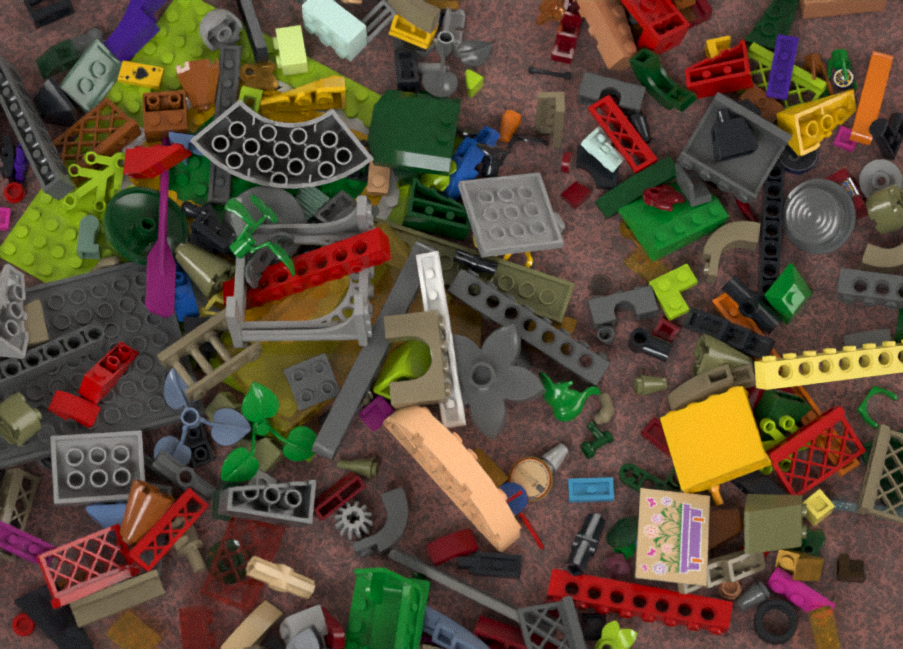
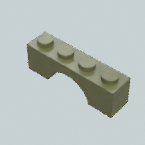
M229 391L219 392L205 409V414L210 422H214V413L223 408L233 409L242 415V404ZM247 434L235 444L238 447L246 448L250 453L251 436ZM267 437L262 440L255 439V454L253 457L257 458L259 469L264 473L273 472L285 458L283 454L284 446L275 437Z

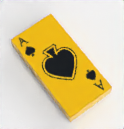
M122 61L118 82L160 90L165 71L161 67Z

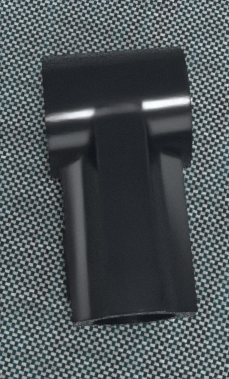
M644 328L634 329L628 340V348L632 352L644 353L665 363L673 346L672 343L651 335ZM634 338H641L644 343L639 344Z

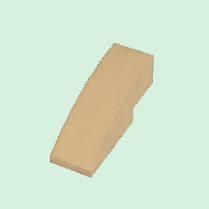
M265 600L239 625L220 648L244 649L245 647L259 645L283 613Z

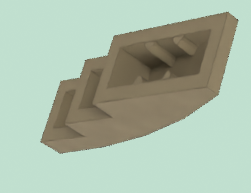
M745 550L709 559L707 561V586L678 583L679 593L687 594L699 588H711L723 582L732 583L766 569L763 552L745 554Z

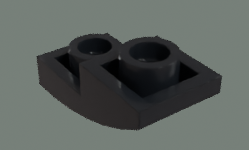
M8 135L2 137L4 145L1 146L4 157L0 158L3 165L0 167V172L3 180L8 178L9 183H13L16 176V170L14 169L16 152L12 139Z
M202 423L194 429L188 428L185 444L192 452L191 462L193 467L215 461ZM184 424L179 425L181 433L183 432Z

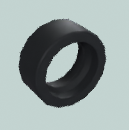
M775 599L768 600L759 607L754 616L753 626L759 639L767 644L781 645L792 638L797 630L799 621L796 611L790 604ZM769 610H781L788 617L789 627L782 635H772L764 629L762 623L763 616Z

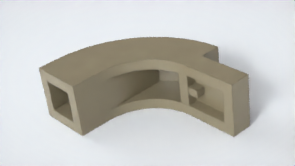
M751 221L732 222L720 227L710 236L701 257V261H705L703 274L707 275L706 282L715 283L719 259L726 251L733 248L756 249L761 223Z
M903 243L891 249L867 244L858 270L893 274L903 270Z

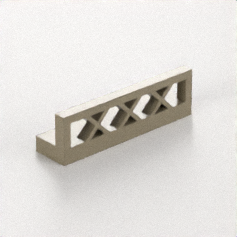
M538 92L535 135H552V148H561L565 115L564 92Z
M19 468L6 470L0 489V521L9 524L10 521L15 519L18 526L17 529L24 532L40 480L39 477ZM23 477L31 480L30 488L26 492H24L21 485ZM21 498L24 508L23 511L18 513L15 503L16 500ZM0 548V559L11 563L15 562V554H4L1 552L2 548Z
M157 569L69 604L78 628H82L164 596L165 591Z

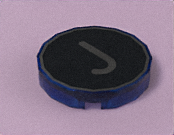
M787 144L779 156L778 162L783 165L786 172L801 175L814 168L818 161L819 151L817 148L805 155L798 156Z

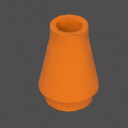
M506 110L505 114H502L499 129L501 137L498 140L509 143L512 133H515L522 123L520 120L522 116L519 113Z

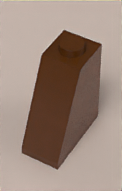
M739 509L709 511L708 554L739 537L742 529H745L744 516H740Z

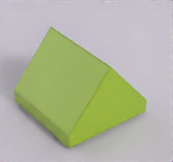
M466 70L465 82L468 97L470 98L483 87L484 77L471 70Z

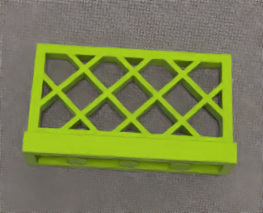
M753 42L748 52L749 60L751 58L758 62L760 69L752 71L751 74L761 73L764 83L757 86L759 88L765 87L767 92L768 82L766 83L764 72L771 71L774 53ZM794 65L791 81L795 83L796 90L789 91L788 96L798 93L800 104L797 105H801L804 103L800 93L810 91L816 94L812 101L817 100L824 93L827 82L816 77V80H813L812 74ZM746 89L734 92L742 95ZM784 100L785 110L788 109V108L797 106V105H793V106H789V107H788L787 101Z

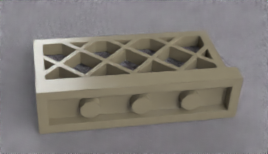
M881 424L875 430L855 513L862 515L867 513L903 525V518L899 517L894 510L903 504V494L899 489L903 486V483L897 485L891 474L898 470L903 475V465L896 453L903 450V447L894 451L889 444L890 437L898 439L903 446V434L890 430L889 426ZM892 456L898 467L889 472L884 462L885 459ZM885 477L888 478L893 487L886 492L879 485L880 480ZM893 491L897 493L901 500L900 503L894 506L891 505L886 496ZM881 497L888 507L883 512L873 509L875 501Z

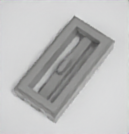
M382 0L360 21L365 25L384 5L386 6V9L366 28L367 35L389 12L392 13L369 37L367 36L368 43L393 21L395 14H398L386 0Z

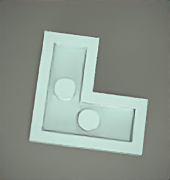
M600 126L581 143L588 153L597 158L611 172H614L625 160L611 146V140Z

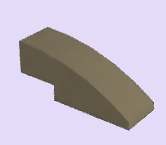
M386 0L400 16L419 29L431 34L438 26L441 9L426 3V0Z

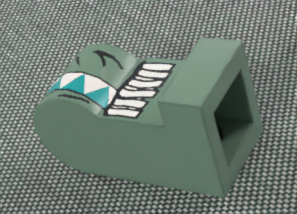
M85 216L80 222L77 244L79 259L101 260L102 251L100 245L97 244V237L101 233V227L95 216Z

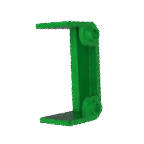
M386 568L354 569V574L368 580L366 594L372 602L376 603L370 645L361 646L359 649H416L424 597L422 587Z

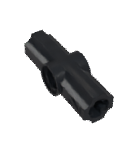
M736 275L722 288L739 305V312L744 317L753 318L769 334L783 321L766 305L763 294L751 291Z
M597 513L588 514L581 531L577 532L571 548L572 551L565 565V569L569 574L576 577L583 575L590 558L594 557L600 541L599 537L606 523L602 515Z

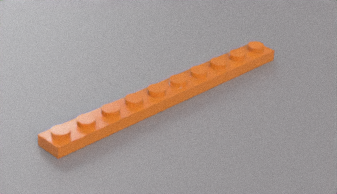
M724 293L712 300L711 304L722 318L765 336L752 318H746L739 312V305L728 294ZM773 348L770 355H775L776 358H781L779 354L776 352V350ZM751 356L754 361H760V360H761V359H758V358H755V357ZM782 366L779 368L780 373H782ZM802 385L791 387L796 395L802 396L812 406L810 411L799 421L804 426L821 415L822 412ZM833 428V433H832V434L838 435V433H837V432L835 431V429ZM820 434L816 437L815 444L817 447L825 449L827 436ZM832 437L829 450L839 452L842 439ZM845 445L844 453L852 454L847 445ZM828 453L827 460L833 467L837 464L839 455ZM855 458L836 472L842 478L857 468L860 463Z

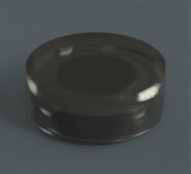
M604 274L595 275L590 283V289L595 295L606 296L612 288L611 279Z

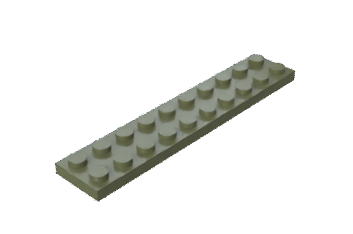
M377 217L374 219L375 228L379 227L389 237L391 260L383 262L382 266L401 272L415 243L419 240L438 249L444 286L448 288L461 269L465 271L471 270L468 266L453 262L456 250L459 249L473 255L476 253L480 254L479 251ZM494 256L482 257L498 262V267L494 276L475 270L474 272L479 275L477 279L484 283L486 281L493 283L498 287L496 291L502 295L505 292L516 299L515 303L521 307L523 304L529 306L534 310L533 314L539 318L544 316L555 324H562L575 283ZM472 286L468 293L472 296H477L480 294L481 289L478 286ZM495 297L488 299L490 302L499 304V300Z

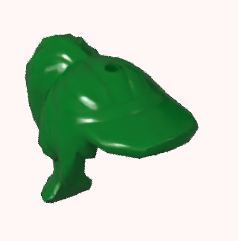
M538 373V377L547 391L543 394V397L547 404L553 408V414L556 419L562 422L574 420L581 413L590 395L601 394L600 389L594 385H589L583 391L577 392V390L568 389L573 384L571 380L569 382L563 380L553 383L545 373Z

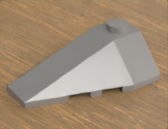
M9 263L4 265L0 274V356L23 359L25 358L29 335L25 331L24 321L27 320V313L23 311V300L26 299L24 274Z
M320 605L291 615L280 624V636L284 639L286 647L301 630L314 624L321 635L324 649H326L324 635L328 633Z

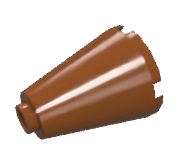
M134 479L119 534L122 536L121 540L130 545L138 543L166 513L175 499L167 492L163 494L158 490V487L150 483Z

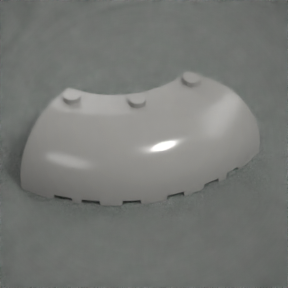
M240 99L190 140L204 156L230 174L249 182L276 188L296 189L331 183L354 173L373 160V157L333 108L324 115L310 121L283 123L257 114Z

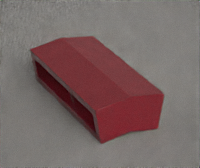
M349 472L314 499L313 515L318 520L323 521L367 486L359 475Z

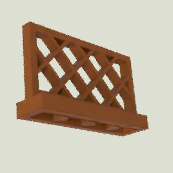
M106 98L52 142L55 148L63 147V153L59 156L64 166L66 160H76V164L81 168L99 170L104 164H87L84 161L85 154H81L82 147L93 146L92 151L97 155L112 157L115 153L121 152L142 133L138 123L133 118L130 119L111 100ZM107 106L112 109L111 115H101V111ZM115 120H124L126 122L120 128H114ZM96 121L95 128L84 129L87 122ZM100 121H110V128H99ZM109 133V137L104 141H98V134ZM73 134H79V142H68V139ZM84 134H94V140L83 141ZM67 147H78L77 154L67 155ZM92 154L88 155V161H94V156ZM72 166L70 168L71 174L75 175L77 173L76 167ZM82 176L70 177L76 187L88 179V177Z

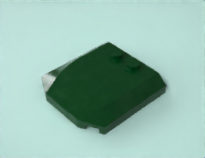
M387 89L374 105L367 140V147L373 157L374 166L449 176L461 100Z

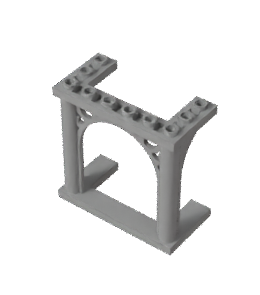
M357 196L356 208L351 214L342 219L318 224L260 225L251 236L256 241L254 245H260L272 234L285 232L295 238L292 245H318L324 247L375 229L372 205L367 203L366 196ZM235 198L243 204L242 198ZM232 212L231 218L236 237H238L247 223ZM248 253L242 259L236 256L234 297H227L226 320L234 348H243L244 342L358 340L359 346H368V338L373 336L371 324L373 304H369L370 298L374 297V286L370 284V278H374V266L363 269L361 272H358L359 274H350V285L346 297L334 311L326 316L307 321L245 322L247 280L244 276L245 267L248 263ZM352 298H354V304L350 303ZM346 308L354 311L349 319L342 314V311ZM338 317L342 323H338V320L332 322V319Z

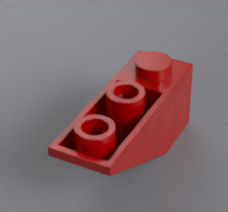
M172 143L171 146L155 144L153 147L135 146L133 149H126L123 174L133 180L154 179L190 157L192 152L180 143Z
M120 341L84 375L78 393L97 405L115 386L139 352Z

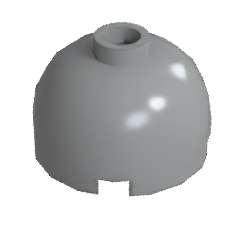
M215 9L203 17L199 33L204 44L210 50L215 51L220 49V45H234L239 40L240 36L238 33L243 27L241 21L229 10Z

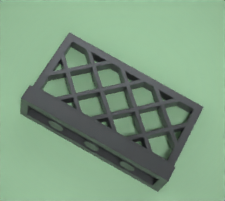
M572 596L563 597L562 601L517 609V616L526 649H542L547 641L558 646V649H586ZM558 609L560 617L556 622L545 616L549 610ZM533 614L539 619L533 626L525 621L524 615ZM542 620L553 626L548 634L537 628ZM555 629L565 634L562 643L551 637ZM533 632L544 638L540 646L530 641Z

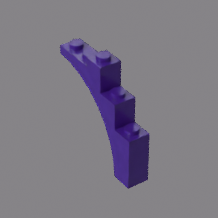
M130 0L123 19L104 42L105 46L121 62L129 61L160 31L155 24L157 20L153 14L167 0Z

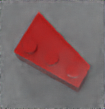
M744 39L738 42L739 45L729 50L726 48L720 51L721 54L711 59L708 57L684 69L687 89L695 93L697 99L715 96L718 92L725 94L754 88L748 50Z

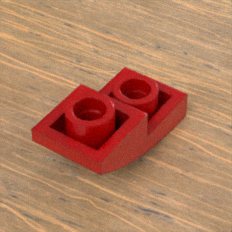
M57 390L47 410L66 421L71 418L85 427L91 428L101 407L73 394Z

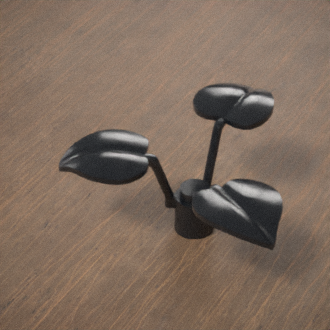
M467 126L457 127L456 130L457 133L475 137L481 131ZM512 133L513 137L507 148L492 146L486 143H476V146L487 154V156L484 155L481 161L483 162L481 175L489 178L498 177L499 167L503 166L507 154H511L512 151L510 149L515 141L541 142L545 146H548V141L529 133Z

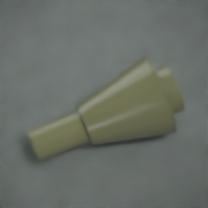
M376 458L352 461L339 459L337 468L351 470L372 480L374 476L378 475L379 463L376 462Z

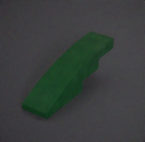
M668 156L610 190L596 200L595 204L606 219L619 214V208L642 198L645 189L657 187L675 179L674 161Z

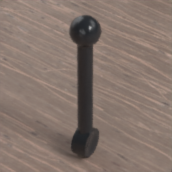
M533 66L528 68V73L531 75L538 73L563 77L565 80L571 79V73L568 71L558 73L539 70Z

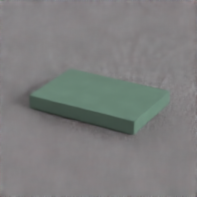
M94 39L59 87L74 104L87 114L102 101L117 81L122 62L98 39Z

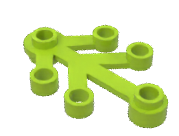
M93 151L87 152L84 155V161L89 165L95 163L108 165L103 171L81 168L77 164L69 165L67 172L70 177L82 176L92 179L59 200L60 206L66 210L73 209L77 205L79 198L97 186L92 208L95 212L104 211L106 209L104 197L107 178L114 174L113 188L109 191L111 198L114 196L113 191L115 189L119 190V192L122 191L124 166L119 167L117 161L119 159L125 161V153L119 152L115 153L112 157L97 155ZM89 154L94 156L93 162L88 161L87 157ZM72 166L77 168L75 175L70 172ZM68 196L73 200L71 205H68L65 201ZM97 202L102 203V209L98 210L96 208Z
M783 415L780 418L779 425L785 430H789L791 434L799 430L795 425L794 419L790 416ZM765 418L760 422V429L774 438V440L762 441L765 451L787 438L775 428V423L769 418ZM801 447V448L798 449V452H799L800 450H806V449H808V448H807V447ZM783 459L777 464L782 471L786 472L790 470L791 460ZM771 465L767 466L764 470L763 468L759 469L764 475L770 474L773 470Z

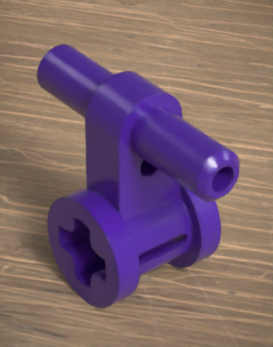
M19 142L15 153L14 169L16 170L15 181L22 183L24 182V171L29 167L30 163Z

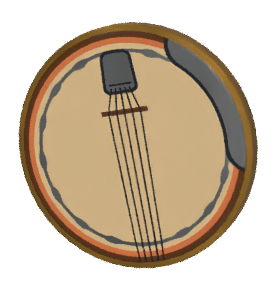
M524 457L512 466L509 473V482L521 485L526 490L528 501L532 502L544 498L549 493L553 484V475L548 464L542 459Z

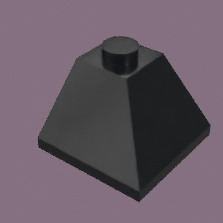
M50 77L33 99L35 107L41 119L44 118L47 124L71 127L78 121L75 107L55 80Z

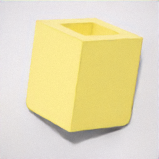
M820 489L803 502V504H807L806 518L813 526H816L830 515L835 507Z

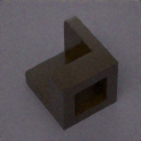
M839 554L836 563V581L864 583L867 579V574L864 573V561L849 559V554Z

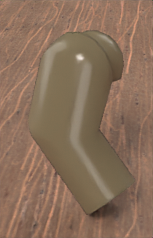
M118 256L102 258L90 272L124 263Z
M609 393L599 396L602 408L599 413L594 415V420L598 425L608 423L614 414V407Z

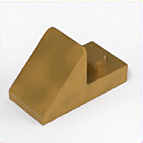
M781 549L778 551L775 569L779 567L788 574L793 575V580L820 581L825 559L791 549Z

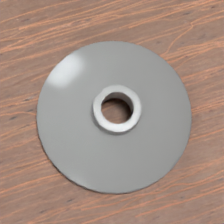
M883 159L868 163L861 171L859 177L861 191L867 198L870 197L871 193L890 185H896L901 189L903 183L899 168L894 163ZM880 177L885 178L886 182L884 185L878 184Z

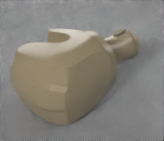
M184 517L174 519L171 523L172 530L182 529L185 526ZM192 525L172 548L179 557H187L194 574L207 569V565L199 552L203 543L201 540H198L197 532L194 525ZM178 533L172 534V539H173Z

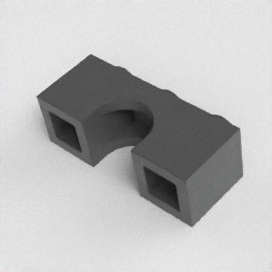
M584 72L577 103L591 106L602 97L610 95L618 99L619 109L624 115L632 116L640 113L646 87L638 83L622 82L618 78H606L597 73Z
M641 285L633 288L631 291L624 292L619 290L609 296L597 295L588 300L587 310L593 331H597L603 326L615 327L616 317L614 312L620 308L629 309L633 313L635 321L657 317L658 306L652 286L645 287Z

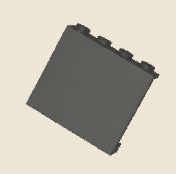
M718 92L677 161L685 169H692L702 179L712 181L722 191L730 192L739 201L751 205L792 135ZM729 109L732 119L739 117L745 119L758 144V148L754 154L715 163L711 129L714 124L719 123L716 113Z

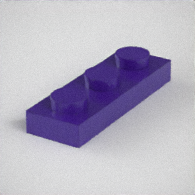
M778 34L766 92L767 98L787 101L799 42L798 37Z

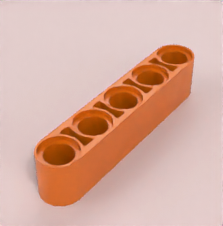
M873 50L854 118L852 133L849 137L850 141L870 146L872 136L869 132V126L878 119L894 56Z

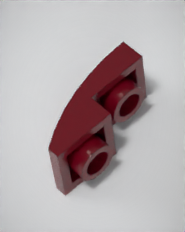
M470 528L446 535L426 545L431 561L436 567L454 557H464L479 549Z

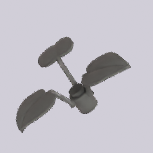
M449 31L438 33L437 39H434L433 44L427 49L397 37L393 39L395 50L415 49L417 62L420 61L422 56L427 57L436 46V51L441 55L440 72L436 70L426 72L422 78V85L427 92L439 98L452 95L457 88L458 81L456 75L452 72H444L445 56L449 55L452 49L455 57H461V62L464 65L479 67L486 63L493 46L491 42L465 40L461 41V46L457 50L454 35Z

